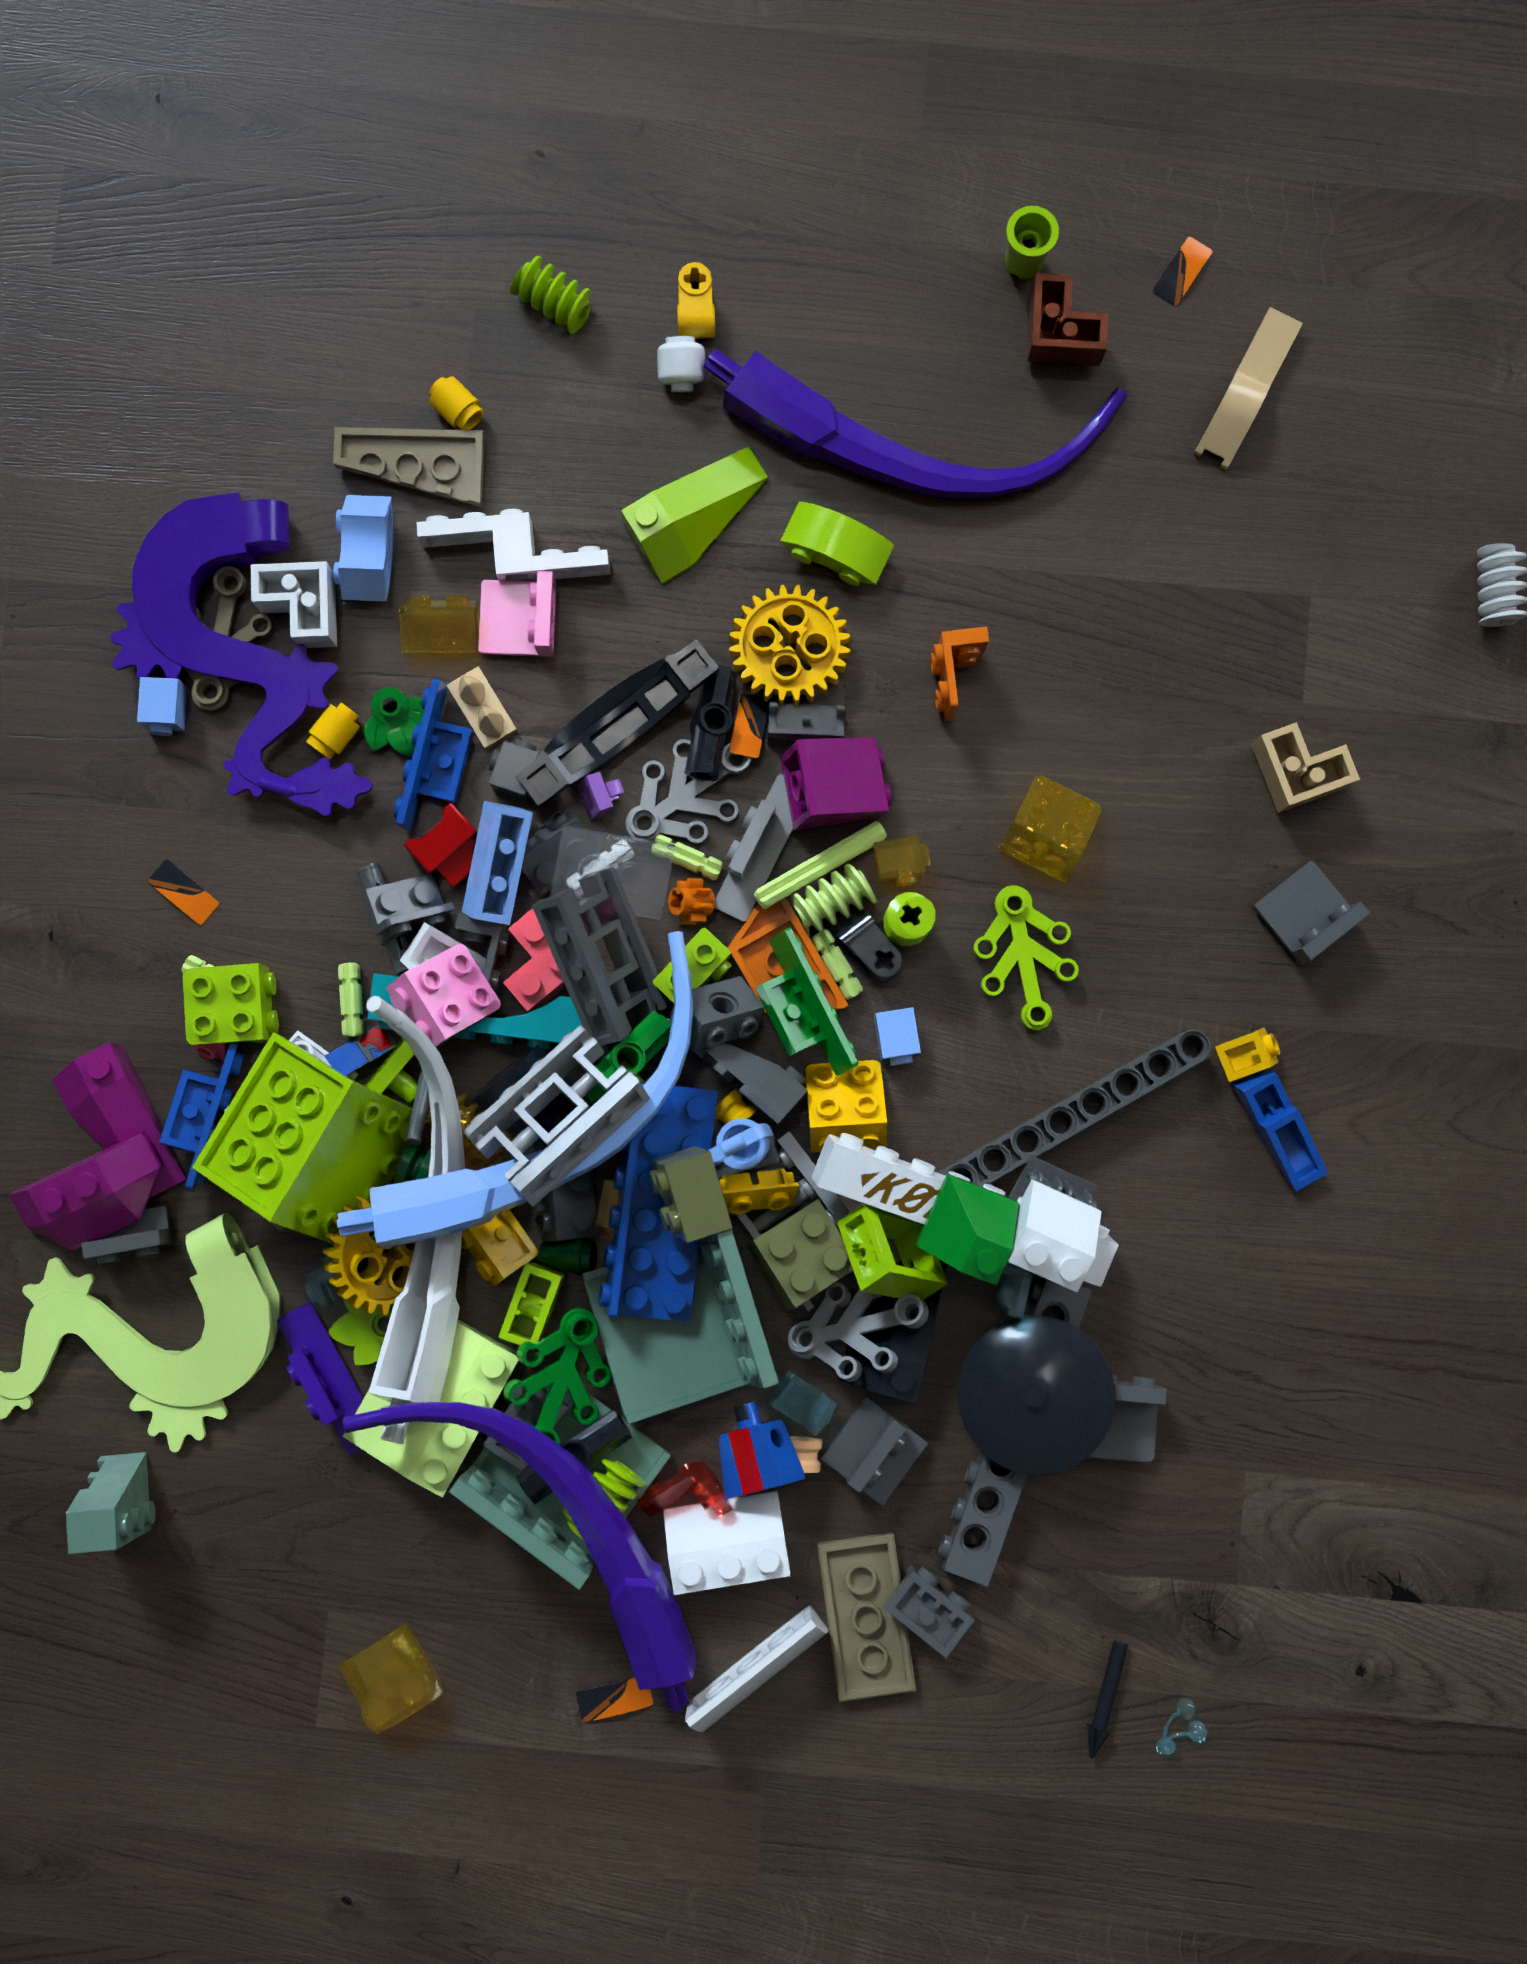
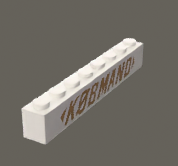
M842 1133L839 1138L828 1134L811 1176L817 1187L925 1224L946 1177L945 1175L934 1172L935 1167L925 1161L914 1158L912 1163L900 1160L898 1159L899 1154L889 1148L877 1146L875 1151L862 1146L864 1141L853 1135ZM952 1171L948 1172V1174H951L958 1178L964 1179L969 1182L971 1181L969 1178ZM983 1185L984 1188L1005 1196L1006 1194L1003 1190L992 1185ZM1019 1196V1198H1018V1200H1017L1019 1203H1020L1022 1197ZM1102 1225L1099 1227L1096 1256L1084 1279L1085 1282L1099 1287L1103 1284L1119 1246L1108 1235L1110 1230Z

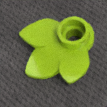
M350 1298L343 1299L349 1312L345 1313L332 1325L328 1332L329 1335L341 1344L355 1347V1365H368L378 1361L386 1331L380 1327V1320L384 1316L390 1318L392 1306L390 1305L387 1315L378 1312L377 1308L370 1314L362 1309V1305L358 1309L350 1305Z

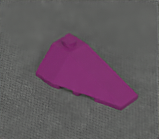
M108 1042L74 1059L52 1079L68 1113L104 1149L143 1131L146 1133L162 1164L151 1193L152 1197L187 1180V1175L174 1149L159 1143L164 1128L123 1045Z

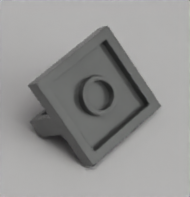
M866 1395L820 1458L844 1476L847 1484L859 1493L861 1491L865 1492L883 1506L926 1448L928 1442Z

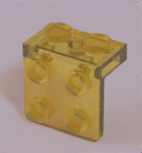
M1037 775L998 849L1065 883L1084 852L1102 812V807L1098 803L1043 775Z

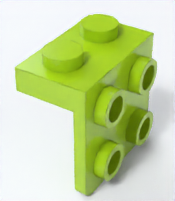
M260 963L185 970L183 973V993L187 1042L191 1045L243 1041L267 1043L272 1033H277L279 1029L278 1014L276 1010H272L271 995L276 994V978L273 972L270 973V967Z

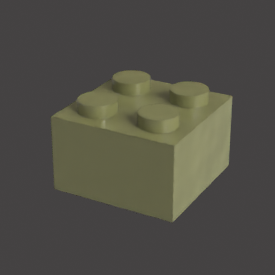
M693 1146L651 1160L654 1170L648 1171L654 1193H660L664 1203V1208H660L659 1212L666 1231L671 1230L673 1235L688 1243L733 1228L710 1151Z
M819 1199L746 1244L787 1311L798 1307L853 1271L842 1236Z

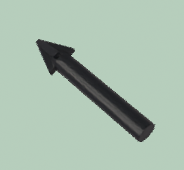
M1113 1640L1092 1725L1087 1724L1089 1756L1091 1759L1095 1757L1110 1735L1107 1727L1128 1649V1644Z

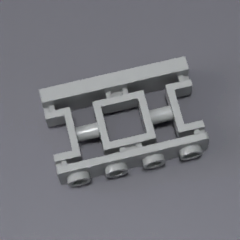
M579 1026L573 1032L565 1035L557 1047L546 1057L535 1062L524 1077L515 1085L508 1087L501 1094L500 1098L485 1112L477 1115L472 1120L471 1125L464 1131V1134L487 1159L503 1146L518 1161L503 1175L532 1207L651 1099L640 1081L623 1066L607 1079L593 1065L605 1052L583 1026ZM579 1064L586 1074L570 1087L563 1078ZM598 1084L606 1094L590 1108L582 1098ZM562 1092L576 1108L547 1133L533 1118ZM521 1118L528 1127L514 1140L510 1141L503 1132ZM540 1138L548 1147L530 1162L522 1153Z

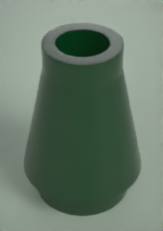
M587 1238L552 1243L542 1242L538 1252L539 1265L550 1266L582 1276L581 1274L595 1270L597 1262L596 1243L588 1242Z

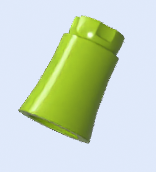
M1039 206L1022 207L1010 217L1006 229L1008 243L1005 253L1006 267L1009 273L1018 276L1020 280H1028L1034 277L1035 273L1041 270L1049 251L1056 244L1059 236V226L1052 213L1045 208Z

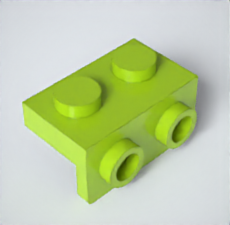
M702 928L685 946L688 969L691 972L692 989L705 986L712 978L718 982L732 967L728 962L732 958V952L706 928ZM671 961L656 976L653 984L674 1005L673 967Z

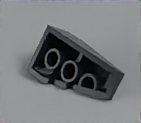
M901 1259L897 1264L898 1266H903ZM939 1259L943 1272L945 1274L947 1263ZM942 1288L923 1300L928 1306L929 1315L922 1326L912 1329L900 1324L861 1334L878 1347H886L897 1355L898 1364L892 1372L883 1373L875 1369L871 1360L847 1344L845 1356H850L861 1363L862 1374L854 1382H847L840 1377L839 1380L878 1394L916 1403L926 1366ZM889 1296L877 1298L869 1308L866 1316L894 1309L899 1298ZM918 1307L911 1310V1320L917 1317L919 1313ZM885 1354L881 1357V1366H884L888 1363V1354ZM852 1363L846 1365L844 1369L845 1375H849L852 1372Z

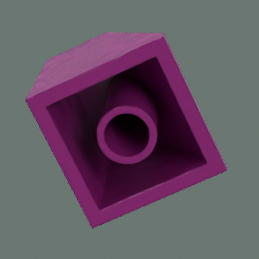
M876 737L796 740L780 757L794 831L879 819L889 811L892 802L889 786L884 784L882 770L885 767V759L882 749L877 748Z

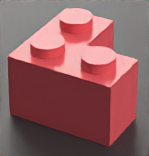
M533 908L508 928L532 958L503 982L527 1012L541 1008L566 987Z

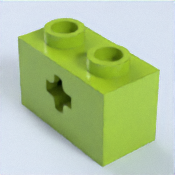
M533 1262L525 1263L498 1338L517 1345L527 1341L537 1343L542 1340L566 1274Z

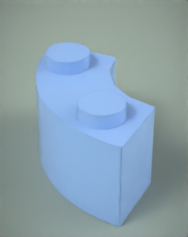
M347 495L343 508L338 509L336 512L337 532H341V552L339 562L334 563V583L340 585L342 600L387 601L393 557L391 497Z

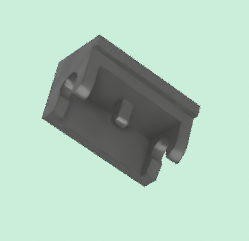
M770 702L768 741L795 742L801 739L844 738L845 705L799 704L795 706V704L784 703L781 706L777 702Z

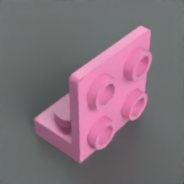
M537 571V581H482L478 645L480 654L553 657L557 587L553 572Z

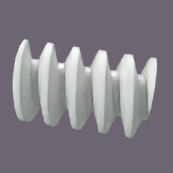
M1495 543L1479 548L1477 555L1482 560L1477 564V569L1482 575L1478 577V586L1483 589L1478 592V600L1483 602V604L1478 607V613L1484 617L1478 622L1479 626L1499 627L1511 625L1518 620L1526 618L1527 612L1517 610V606L1527 603V597L1516 595V592L1527 588V582L1517 581L1516 577L1526 574L1527 568L1516 566V562L1526 559L1527 554L1515 551V545L1507 543Z

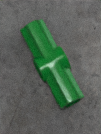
M654 1010L651 1011L595 1067L608 1079L620 1068L617 1062V1054H623L630 1059L632 1065L631 1070L627 1071L635 1076L668 1043L671 1023L663 1015L658 1014ZM597 1084L582 1099L591 1108L606 1092Z

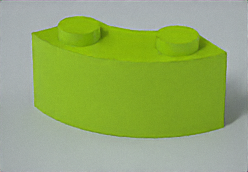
M800 501L780 540L792 550V557L806 564L816 562L840 573V579L854 586H859L860 582L876 585L894 547V544L888 539L846 515L819 505Z

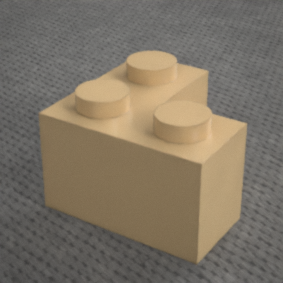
M1297 722L1265 733L1251 744L1278 813L1346 789L1360 780L1346 744L1310 757Z

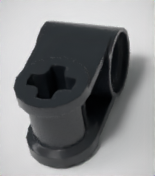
M865 910L860 911L834 933L842 947L876 981H890L899 973L902 962L899 950ZM880 955L883 959L890 956L892 958L891 969L888 970L886 967L877 969V956Z

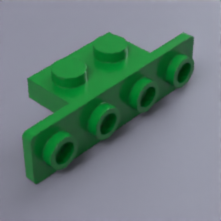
M791 928L781 931L770 939L769 942L785 974L764 982L755 989L789 1057L820 1043L834 1073L839 1076L858 1066L854 1046L838 1023V1015L835 1009L829 1005L821 989L820 979L812 971L804 955L801 941L795 937Z

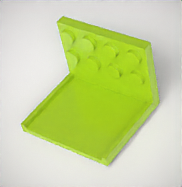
M273 1032L192 1168L268 1221L334 1244L333 1241L325 1236L326 1233L338 1232L339 1228L335 1226L332 1220L338 1219V1213L344 1212L342 1207L345 1205L353 1210L356 1209V1196H360L368 1202L371 1188L387 1186L392 1181L398 1160L405 1147L409 1145L406 1143L412 1108L351 1080L288 1039Z

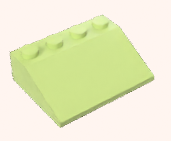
M457 1320L451 1359L440 1402H463L492 1408L518 1362L517 1351ZM367 1392L355 1415L388 1407L391 1405V1402ZM415 1421L409 1422L404 1443L401 1445L381 1440L384 1425L349 1433L345 1432L343 1437L402 1476L443 1498L479 1432L454 1423Z

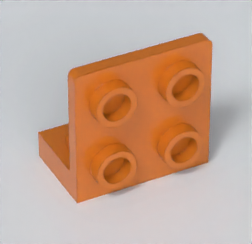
M987 627L943 631L938 643L933 644V653H930L931 672L933 676H939L938 690H935V705L937 712H943L944 722L952 721L958 709L954 666H972L977 663L976 660L982 658L989 643Z

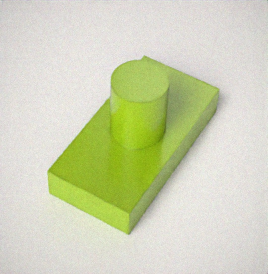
M404 1038L364 1086L381 1094L388 1087L407 1103H410L415 1098L418 1081L402 1070L414 1055Z

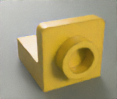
M1265 1028L1258 1029L1215 1047L1229 1082L1274 1066L1278 1063L1277 1056L1280 1055L1276 1038L1272 1033L1267 1034Z

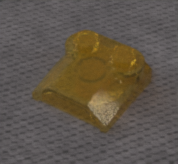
M407 1622L357 1655L339 1663V1667L361 1707V1716L364 1723L374 1730L376 1735L392 1728L421 1710L446 1690Z

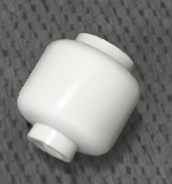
M667 337L666 343L657 349L659 381L671 385V392H692L693 384L700 383L705 379L706 369L703 367L705 363V349L701 344L695 342V337Z

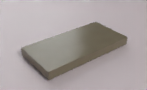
M890 1532L817 1543L839 1702L915 1692L916 1686L907 1627L883 1607L901 1583L894 1533Z

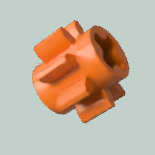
M687 878L686 881H677V887L670 891L668 907L672 915H680V924L696 925L697 922H706V916L713 912L715 896L711 888H703V879Z

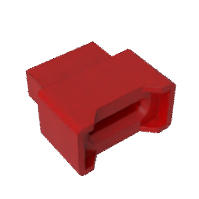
M449 802L443 807V817L421 838H409L403 843V846L428 873H431L436 868L454 887L470 873L476 843L471 836L477 830Z

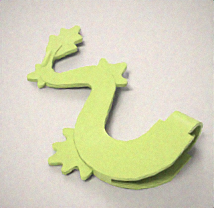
M228 1213L216 1217L186 1235L187 1251L197 1272L196 1275L190 1277V1280L203 1306L205 1325L201 1339L193 1347L184 1351L164 1350L150 1343L102 1301L89 1295L95 1280L92 1274L75 1277L68 1271L61 1259L57 1257L50 1259L46 1267L44 1279L39 1284L30 1283L23 1286L22 1289L24 1295L34 1306L30 1310L26 1322L20 1368L16 1372L4 1373L0 1371V1419L7 1418L16 1406H20L23 1410L32 1406L33 1400L30 1394L36 1391L44 1382L63 1337L67 1333H74L90 1346L119 1379L137 1392L130 1402V1409L135 1412L146 1410L152 1412L153 1417L148 1427V1434L150 1436H156L158 1433L164 1432L167 1435L168 1445L172 1452H178L182 1448L187 1435H192L195 1440L201 1441L206 1437L204 1417L224 1419L228 1415V1410L222 1398L231 1395L249 1382L262 1368L274 1348L279 1329L277 1320L281 1317V1292L260 1245L250 1248L241 1228Z

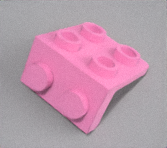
M457 944L404 972L386 987L395 1009L403 1012L419 1026L436 1048L453 1035L492 1014L501 1005L489 982L467 947L463 944Z

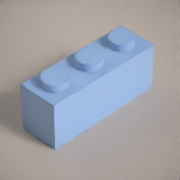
M484 801L462 913L473 919L510 925L533 812L518 807Z

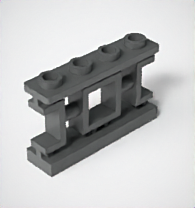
M614 867L589 873L578 881L585 895V898L579 902L573 888L557 892L551 895V897L542 899L532 905L582 1026L600 1046L621 1041L629 1035L632 1029L625 1012L631 1008L636 1020L645 1018L653 1010L657 1012L671 1005L668 997L653 984L658 971ZM600 938H603L615 967L609 972L595 943Z

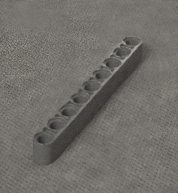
M1194 1029L1179 1033L944 1167L937 1173L946 1176L949 1171L953 1172L955 1169L962 1168L969 1174L971 1183L981 1187L984 1184H990L1028 1162L1031 1155L1037 1157L1199 1064L1210 1053L1211 1044L1209 1038L1205 1033ZM1186 1037L1194 1039L1197 1043L1198 1052L1193 1058L1186 1056L1182 1051V1042ZM1153 1056L1162 1058L1166 1065L1165 1072L1161 1077H1157L1150 1072L1149 1061ZM1120 1075H1126L1132 1080L1133 1089L1128 1096L1120 1094L1116 1088V1080ZM1088 1093L1096 1095L1101 1103L1099 1111L1094 1115L1087 1113L1083 1107V1099ZM1055 1112L1064 1114L1068 1120L1067 1129L1061 1134L1054 1132L1050 1127V1118ZM1022 1131L1030 1132L1035 1138L1034 1148L1027 1153L1021 1151L1016 1143L1017 1137ZM991 1149L998 1151L1003 1159L1001 1167L994 1172L988 1170L983 1163L985 1153Z

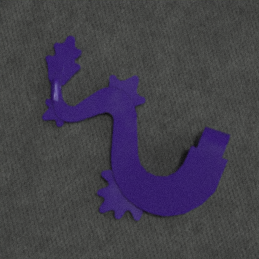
M239 492L186 500L166 513L145 536L139 549L132 574L134 602L119 604L116 609L128 621V626L110 635V640L113 644L121 645V651L112 662L113 667L117 670H124L136 666V675L140 678L149 677L156 667L161 666L167 678L179 679L183 668L207 676L262 686L266 690V701L240 736L234 751V759L226 760L223 765L225 770L232 773L227 786V792L232 796H236L246 790H250L252 795L260 798L263 796L264 791L288 797L298 805L316 810L325 817H329L332 814L334 804H339L348 810L354 809L357 797L372 791L373 784L367 778L356 776L354 765L351 763H345L338 769L333 770L330 760L324 757L312 766L292 774L288 779H285L268 771L262 761L263 751L296 725L305 715L308 707L325 710L329 706V701L324 695V689L338 673L337 665L332 662L312 661L304 644L296 646L292 654L286 657L278 651L216 633L204 626L197 616L196 599L200 587L211 576L215 575L217 570L224 566L235 568L257 564V557L279 554L290 548L288 504L272 499L241 502Z

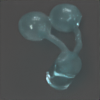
M1182 1698L1177 1702V1711L1170 1716L1164 1726L1163 1738L1156 1742L1158 1753L1162 1755L1172 1754L1176 1748L1172 1739L1178 1736H1188L1197 1743L1206 1739L1207 1729L1202 1722L1197 1720L1191 1721L1188 1724L1187 1732H1177L1166 1738L1168 1727L1174 1717L1179 1715L1185 1720L1194 1718L1196 1706L1192 1700Z

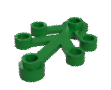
M575 1308L567 1312L561 1320L558 1331L537 1343L524 1342L517 1350L519 1362L531 1368L538 1366L543 1361L544 1356L563 1347L559 1360L524 1381L519 1379L509 1381L504 1388L506 1400L520 1406L525 1404L531 1395L550 1385L537 1425L534 1427L557 1444H559V1437L553 1430L566 1389L574 1404L571 1413L576 1421L589 1425L598 1416V1408L590 1401L575 1367L579 1351L587 1365L584 1377L589 1384L595 1387H603L611 1378L610 1369L603 1364L593 1341L598 1333L597 1320L590 1311L583 1308ZM577 1321H581L580 1331L574 1334V1325ZM531 1348H534V1357L531 1360L527 1361V1351ZM601 1368V1377L594 1381V1372ZM518 1386H521V1395L518 1398L514 1399V1389ZM589 1406V1413L586 1417L581 1418L582 1408Z

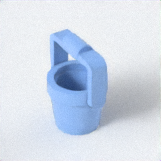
M749 1119L732 1120L721 1128L717 1136L716 1146L708 1151L711 1153L714 1165L724 1162L733 1169H749L763 1161L769 1151V1138L773 1136V1133L767 1123L758 1124Z

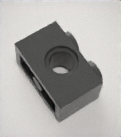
M741 976L692 989L693 1016L689 1047L694 1052L708 1047L713 1048L721 1043L738 1038H747L756 1033L765 1006ZM673 1007V1010H672V1013H671V1016H670V1019H669V1021H670L671 1023H672V1017H673L674 1007Z

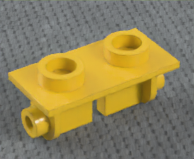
M785 1169L757 1172L756 1179L758 1184L752 1185L750 1173L723 1175L722 1179H718L728 1213L736 1215L747 1213L750 1210L768 1208L770 1210H782L788 1206H793L799 1187L798 1182H794L793 1173L786 1172Z

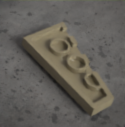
M334 427L333 464L337 469L482 507L485 440L483 431Z

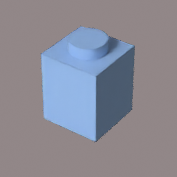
M140 677L137 722L146 729H149L150 734L158 736H171L172 731H185L188 687L175 678Z
M914 1008L875 1013L874 1022L880 1059H890L891 1066L913 1063L912 1056L921 1053Z

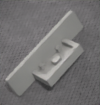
M782 774L777 775L765 801H761L758 809L751 806L742 824V827L747 830L741 842L733 841L725 858L726 861L730 862L728 866L729 873L715 899L714 908L741 922H746V919L752 912L757 902L754 893L758 888L766 884L793 830L784 775Z

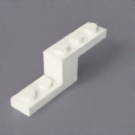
M506 509L501 511L500 515L486 516L481 512H471L464 514L463 518L449 519L446 516L436 515L426 518L424 522H416L417 536L423 548L493 542L498 580L537 581V571L553 572L555 579L611 575L607 549L600 550L598 546L581 547L578 549V552L563 553L559 549H549L542 551L541 555L535 556L533 524L529 512L523 513L519 509Z

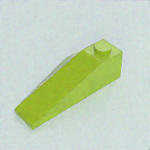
M746 447L652 491L621 510L624 526L661 585L692 568L699 561L703 552L714 540H717L727 524L738 512H741L765 484L768 476L750 447Z

